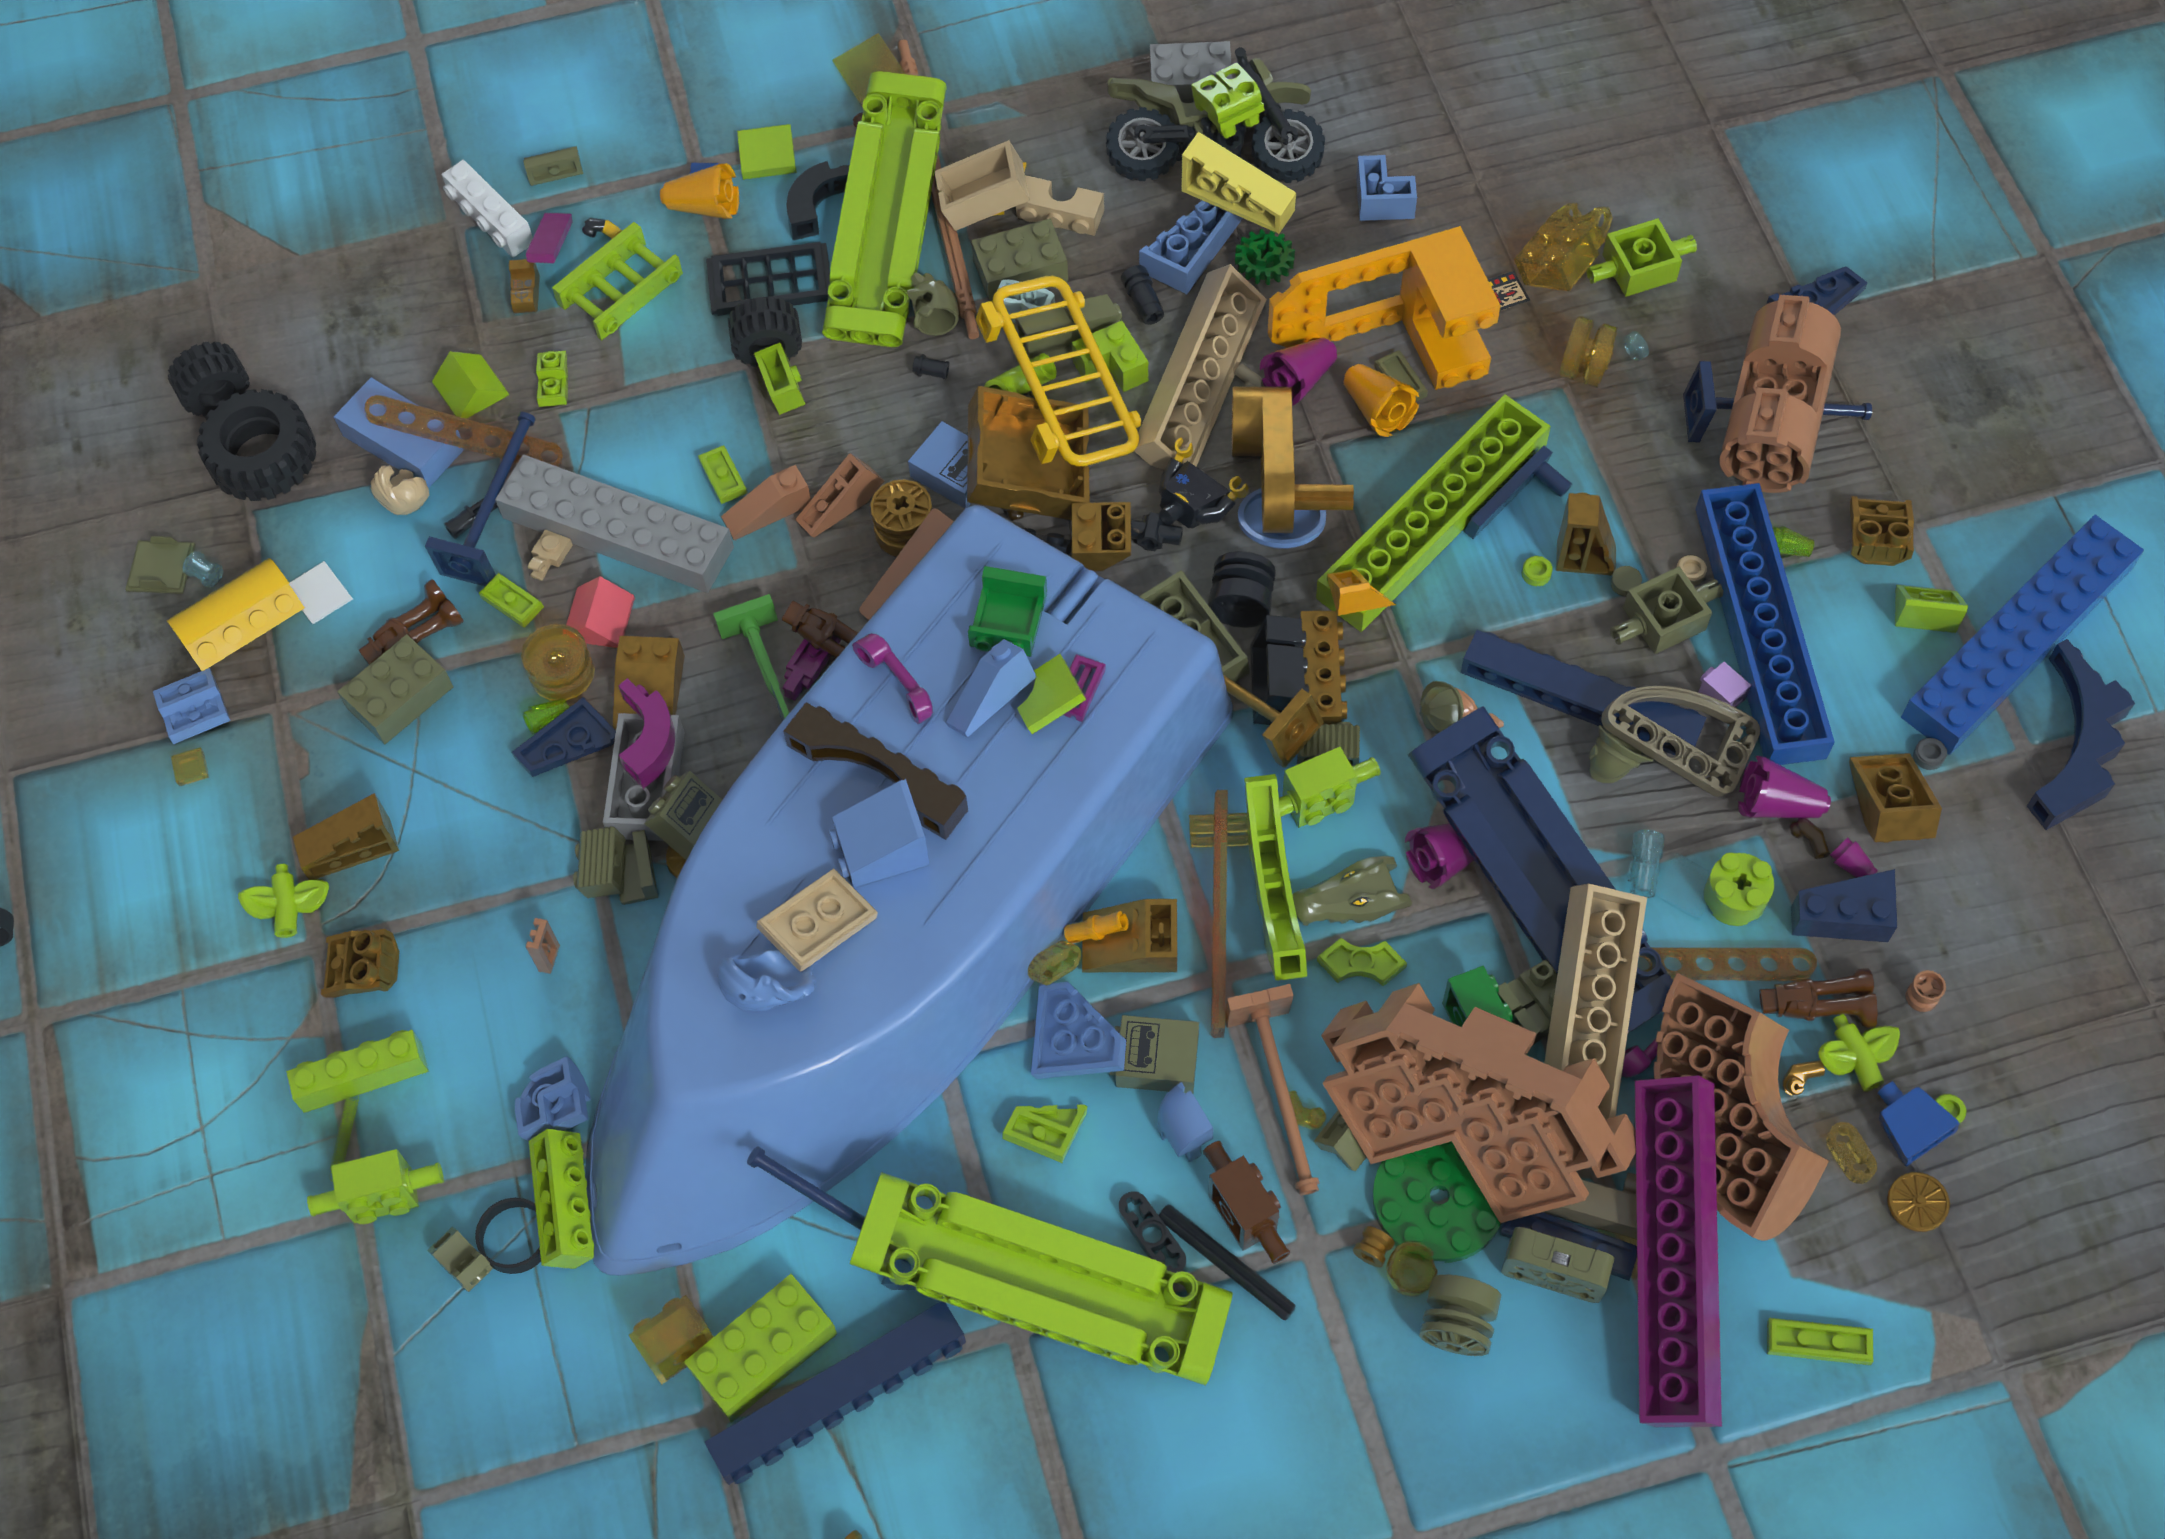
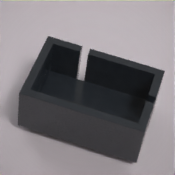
M1266 615L1250 644L1252 694L1281 713L1301 689L1309 693V685L1305 684L1304 678L1308 667L1307 657H1303L1306 631H1302L1301 618ZM1253 709V724H1272L1270 720Z

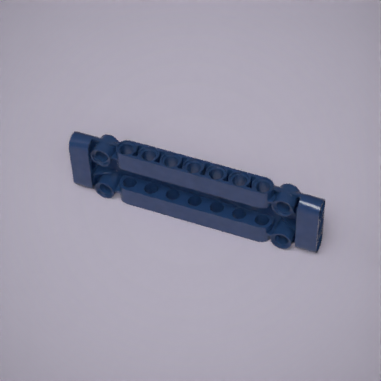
M1482 706L1415 748L1408 756L1430 787L1433 798L1443 806V813L1541 959H1546L1558 975L1570 888L1578 885L1593 884L1616 889L1526 760L1519 758L1515 752L1513 742L1503 735L1485 707ZM1502 747L1506 750L1507 757L1496 759L1492 756L1491 749ZM1442 780H1448L1453 783L1455 790L1451 793H1443L1439 790L1438 783ZM1642 930L1639 957L1645 956L1649 958L1652 962V970L1644 972L1637 966L1628 1033L1662 1012L1666 996L1673 983V979L1661 963L1660 955L1646 942L1648 938L1644 930Z

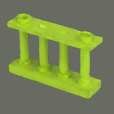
M633 222L560 280L552 289L557 304L561 308L566 310L576 303L594 318L593 323L597 336L602 341L609 334L614 333L621 324L660 292L679 279L683 274L679 257L674 254L666 262L645 247L646 243L642 228ZM634 254H638L656 270L646 278H643L628 266L625 261ZM617 270L636 286L623 295L604 278ZM593 287L600 289L615 302L604 312L583 296Z

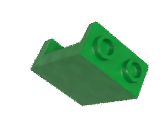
M984 566L982 574L983 588L973 625H970L968 629L969 646L981 651H990L993 646L1005 639L1022 648L1026 656L1031 657L1047 596L1046 576Z

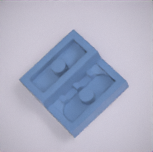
M210 668L153 691L157 708L163 717L168 736L173 744L231 721Z

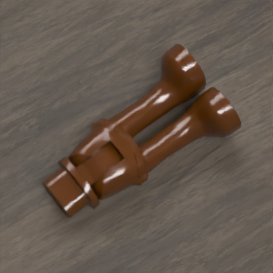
M433 579L424 585L425 599L420 604L396 618H389L373 634L374 641L371 637L367 638L369 643L360 648L359 652L369 665L406 634L418 643L425 637L446 627H455L464 622L457 609L446 598ZM437 612L436 615L411 631L408 630L414 624Z
M794 600L782 617V621L792 626L791 631L798 633L815 649H822L835 658L841 654L845 647L831 639L834 635L849 644L858 634V632L838 620L837 615L834 613H827L813 607L810 608L808 604L802 606Z
M1869 968L1858 969L1853 975L1823 981L1802 979L1801 981L1783 985L1774 984L1773 989L1759 990L1762 1014L1776 1013L1777 1017L1784 1015L1788 1018L1805 1019L1807 1021H1813L1816 1017L1851 1014L1856 1015L1864 1027L1877 1026L1876 994H1873L1874 979ZM1843 993L1857 995L1856 997L1818 1000V996Z

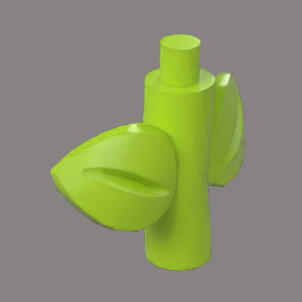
M277 864L275 866L276 874L271 877L272 887L253 886L246 888L238 893V900L243 909L254 918L270 919L275 917L274 935L280 938H288L297 934L298 912L312 913L324 903L328 894L329 883L324 880L311 879L295 886L293 875L288 873V865Z
M1845 1014L1835 1017L1833 1022L1837 1030L1834 1034L1837 1040L1827 1041L1819 1048L1818 1055L1822 1064L1828 1071L1839 1076L1850 1073L1854 1069L1864 1092L1883 1085L1885 1081L1877 1063L1888 1061L1894 1055L1900 1039L1899 1028L1878 1026L1866 1030L1861 1035L1854 1023L1849 1024Z

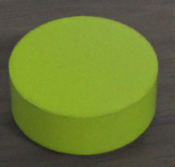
M1542 556L1528 558L1522 568L1524 581L1532 586L1547 584L1551 579L1552 564Z
M1944 1094L1936 1098L1935 1101L1961 1124L1966 1116V1106L1963 1101L1952 1094Z

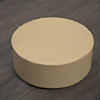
M1687 555L1678 561L1676 568L1681 567L1693 586L1700 584L1704 580L1707 566L1701 558Z

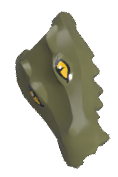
M1390 856L1369 857L1357 861L1317 885L1293 893L1296 915L1304 926H1308L1315 921L1329 920L1330 923L1341 922V924L1349 920H1354L1356 923L1363 921L1371 922L1393 911L1410 907L1412 901L1409 894L1397 893L1389 871L1397 867L1394 857Z

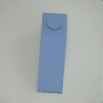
M1003 639L980 659L946 721L948 727L969 737L1037 677L1022 648Z

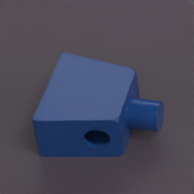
M1892 1081L1877 1093L1888 1106L1880 1112L1879 1122L1906 1167L1958 1130L1960 1124L1958 1120L1920 1087H1915L1904 1095Z

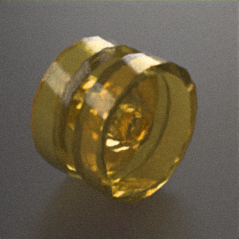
M1578 316L1565 350L1559 376L1574 380L1578 377L1582 365H1586L1583 373L1584 384L1598 388L1613 355L1618 327L1603 323L1598 328L1593 339V319Z
M565 624L547 625L540 627L530 634L523 644L521 653L522 663L532 687L540 696L550 701L570 700L586 691L593 681L595 672L593 660L584 637L577 629Z

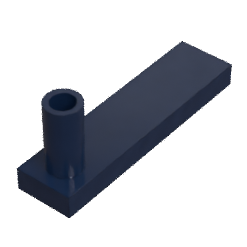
M1544 445L1471 518L1464 532L1474 539L1535 476L1560 497L1564 496L1573 484L1547 463L1553 452Z

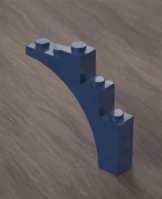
M2068 639L2056 645L2049 660L2061 676L2071 699L2075 719L2074 742L2069 760L2064 769L2054 780L2036 791L2027 804V808L2045 830L2106 798L2115 783L2108 770L2101 767V765L2114 759L2125 745L2119 731L2111 725L2126 718L2135 705L2130 693L2125 688H2122L2116 680L2106 685L2101 675L2091 668L2083 658L2081 651L2074 647Z

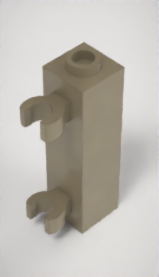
M1627 1173L1622 1191L1582 1180L1589 1192L1585 1201L1543 1212L1637 1240L1636 1174Z

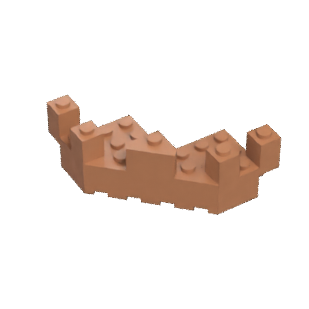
M1420 983L1393 991L1380 1010L1375 1013L1367 1001L1340 1009L1321 1035L1336 1062H1341L1345 1068V1071L1327 1076L1322 1084L1370 1164L1452 1141L1500 1223L1585 1201L1589 1192L1579 1177L1578 1170L1591 1167L1597 1178L1626 1171L1636 1153V1130L1627 1114L1604 1119L1598 1108L1610 1085L1594 1058L1566 1066L1563 1071L1527 1056L1537 1033L1477 1007H1474L1462 1027L1432 1015L1435 1009Z

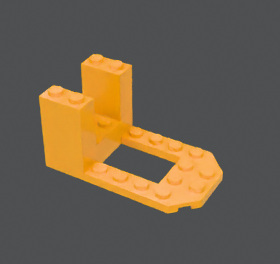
M1461 226L1300 272L1289 281L1291 286L1284 293L1277 292L1269 299L1268 336L1272 343L1283 347H1291L1318 338L1339 341L1344 337L1357 333H1366L1371 329L1384 325L1390 326L1402 320L1435 390L1444 387L1450 388L1471 379L1477 380L1489 373L1491 356L1477 329H1486L1493 324H1497L1501 305ZM1403 271L1400 295L1326 316L1327 295L1329 291L1345 289L1353 284L1372 281L1377 277Z

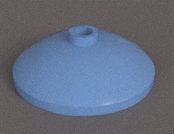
M1260 488L1250 493L1241 502L1238 509V523L1244 534L1253 541L1270 548L1289 549L1305 545L1321 534L1326 524V510H1294L1293 533H1263L1262 492Z

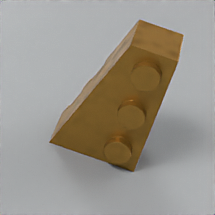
M1569 493L1557 540L1556 571L1612 576L1616 570V543L1600 496L1588 493Z
M375 793L293 836L300 867L309 880L318 879L399 851L391 820Z

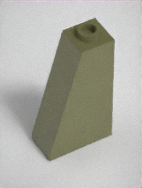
M1108 294L1085 299L1084 308H1080L1092 333L1119 322L1123 317L1117 303L1113 304ZM1067 306L1015 318L1016 331L1020 338L1075 324ZM1078 330L1022 344L1029 359L1041 353L1053 357L1072 352V342L1080 339L1081 336Z

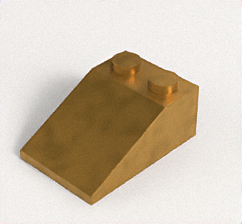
M619 637L615 661L613 728L615 730L619 713L637 714L623 700L618 687L627 678L635 686L638 684L643 686L649 695L657 690L663 697L670 715H676L685 657L679 638Z
M1910 753L1850 757L1849 764L1863 821L1874 842L1887 843L1891 841L1936 838L1942 807Z

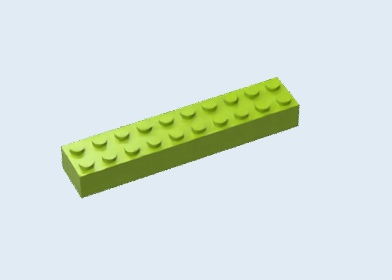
M1504 394L1317 580L1316 599L1330 610L1336 611L1327 574L1357 569L1371 586L1393 601L1469 524L1471 518L1544 445H1547L1551 426ZM1386 607L1340 615V617L1362 632Z

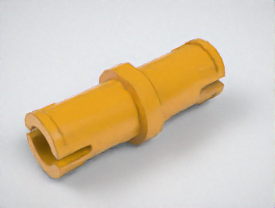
M1122 911L1105 916L1093 915L1088 917L1086 921L1066 925L1064 927V935L1071 944L1088 939L1097 941L1103 939L1107 934L1127 930L1128 919Z

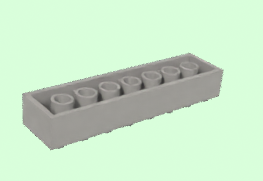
M522 455L495 499L503 519L542 533L548 530L571 539L572 544L706 593L710 591L734 548L729 528L526 455Z

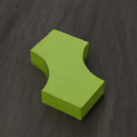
M1340 938L1317 956V962L1337 983L1349 977L1362 976L1373 979L1384 986L1407 967L1406 961L1386 941L1373 947H1358Z

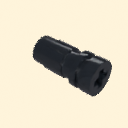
M1135 265L1125 270L1121 275V282L1127 294L1132 297V301L1143 322L1147 325L1159 322L1164 317V312L1158 296L1152 288L1153 282L1149 277L1147 269L1143 265Z

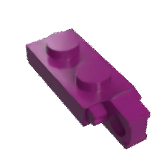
M834 635L831 638L837 643H840L841 641L840 638ZM803 639L786 665L787 671L784 677L787 681L782 687L784 689V696L795 701L802 692L803 687L809 689L830 659L831 654L822 649H815L809 642Z

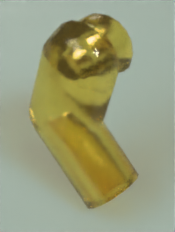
M1290 1091L1289 1095L1297 1124L1312 1130L1320 1128L1326 1120L1324 1110L1320 1107L1312 1109L1303 1107L1297 1091Z

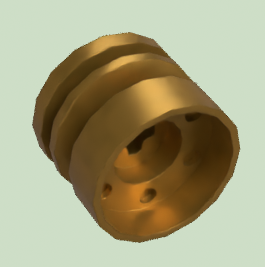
M906 479L893 480L882 485L874 493L870 503L876 541L880 548L889 555L897 557L932 510L929 493L926 488L917 482Z

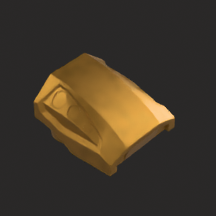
M1851 496V555L1863 564L1895 566L1911 559L1914 552V517L1911 500L1899 502L1858 499L1857 496Z
M384 928L371 931H348L326 937L328 949L324 989H321V996L336 998L348 994L377 990L388 991L397 981L400 951L392 932Z

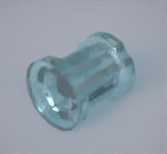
M198 551L191 553L185 559L182 567L186 575L195 576L207 588L215 586L223 575L220 564L209 562Z

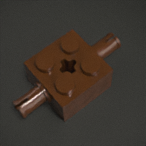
M1221 1141L1208 1145L1203 1150V1154L1215 1170L1214 1173L1209 1175L1208 1196L1242 1251L1260 1242L1270 1257L1272 1264L1284 1260L1290 1255V1250L1287 1249L1277 1233L1278 1219L1280 1218L1278 1209L1281 1208V1205L1273 1191L1267 1192L1260 1182L1263 1180L1260 1170L1255 1163L1249 1164L1244 1155L1232 1162Z

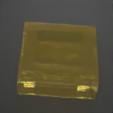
M201 747L171 756L175 779L179 786L209 778L204 751Z

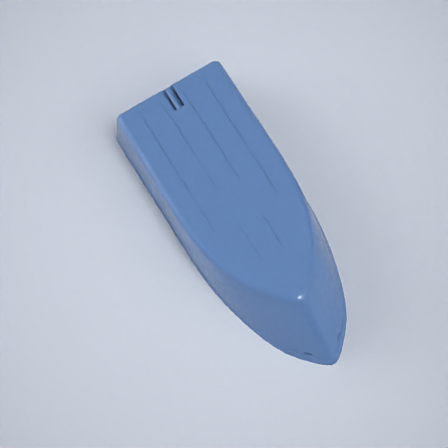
M972 505L963 510L786 716L740 774L702 830L678 875L623 1037L613 1058L600 1095L587 1145L585 1178L587 1180V1198L591 1214V1233L594 1242L593 1262L601 1272L608 1275L621 1276L642 1274L684 1265L731 1250L769 1231L807 1207L813 1201L758 1166L755 1168L749 1166L747 1160L754 1148L759 1146L765 1150L766 1156L824 1192H827L894 1139L947 1089L991 1039L1065 942L1064 927L1081 921L1083 912H1087L1232 720L1233 705L1228 696L1218 650L1215 643L1209 637L1115 582L1100 577L1093 570H1088L1079 561L981 505ZM984 566L1046 576L1047 596L1032 656H1027L1033 670L1058 654L1062 655L1069 668L1076 654L1106 664L1105 673L1083 722L1076 720L1075 716L1071 715V718L1063 714L1042 729L1031 734L1017 707L1032 692L1035 683L1034 679L969 737L948 727L946 721L980 659L989 652L969 646L968 629L970 625H973L983 588L982 574ZM871 633L884 638L895 656L919 686L924 688L930 696L933 707L932 716L917 724L907 703L906 694L909 692L885 662L875 668L865 665L854 652L853 643ZM1081 664L1079 667V670L1075 676L1077 683L1082 675L1085 665ZM1094 668L1082 691L1084 695L1096 671ZM807 702L814 707L821 706L825 708L834 719L841 723L846 721L852 724L863 736L878 739L892 753L896 754L899 752L905 755L916 767L931 770L945 784H954L961 788L967 797L968 812L946 840L922 826L926 839L929 865L854 888L878 912L877 918L807 968L812 970L813 976L816 977L813 993L804 996L803 999L796 1002L792 1001L786 1005L777 1006L769 1010H741L727 1001L720 990L717 974L719 972L718 968L722 965V959L733 955H742L739 958H747L752 955L761 954L767 949L778 950L757 929V921L833 868L843 877L838 859L843 858L841 848L834 850L829 833L830 830L835 829L832 817L895 784L881 773L864 765L836 760L811 761L789 748L786 744L783 730ZM850 876L844 878L853 887Z

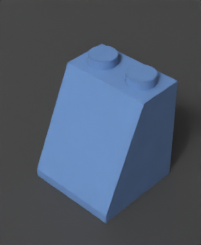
M906 779L887 787L832 817L835 828L829 831L834 850L841 848L843 858L838 859L843 878L850 876L853 888L929 865L925 835Z

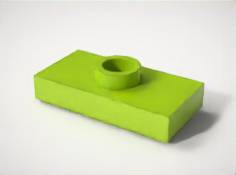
M724 445L698 455L699 462L721 504L748 494Z
M500 573L479 592L481 599L523 628L544 608L541 601Z

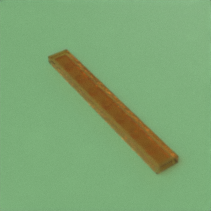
M1217 790L1214 798L1211 1036L1213 1038H1224L1228 790Z

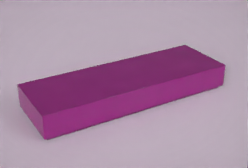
M544 213L526 252L527 262L555 263L573 223L572 214Z

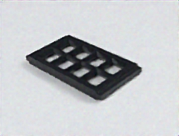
M814 242L711 256V258L706 259L712 315H728L731 311L735 310L737 305L744 304V301L754 300L755 298H750L749 285L766 282L768 297L784 299L785 302H790L793 306L828 301L830 268L826 243ZM812 255L814 269L796 271L795 257ZM788 259L790 272L772 275L771 261ZM765 263L766 276L748 278L747 264ZM741 266L742 279L724 281L723 267ZM815 276L816 290L798 291L797 278ZM791 279L792 293L775 296L773 281ZM743 286L744 300L726 302L725 288Z

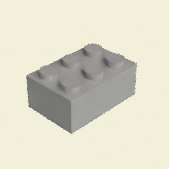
M1230 41L1150 44L1151 81L1175 86L1183 103L1194 102L1191 84L1212 74L1216 77V72L1231 66ZM1232 74L1228 75L1226 78L1232 79ZM1207 85V86L1203 87L1202 90H1205L1206 88L1211 87V85Z

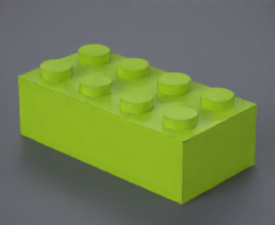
M790 1274L686 1359L684 1363L690 1373L732 1423L835 1337L837 1331L833 1322L795 1277Z

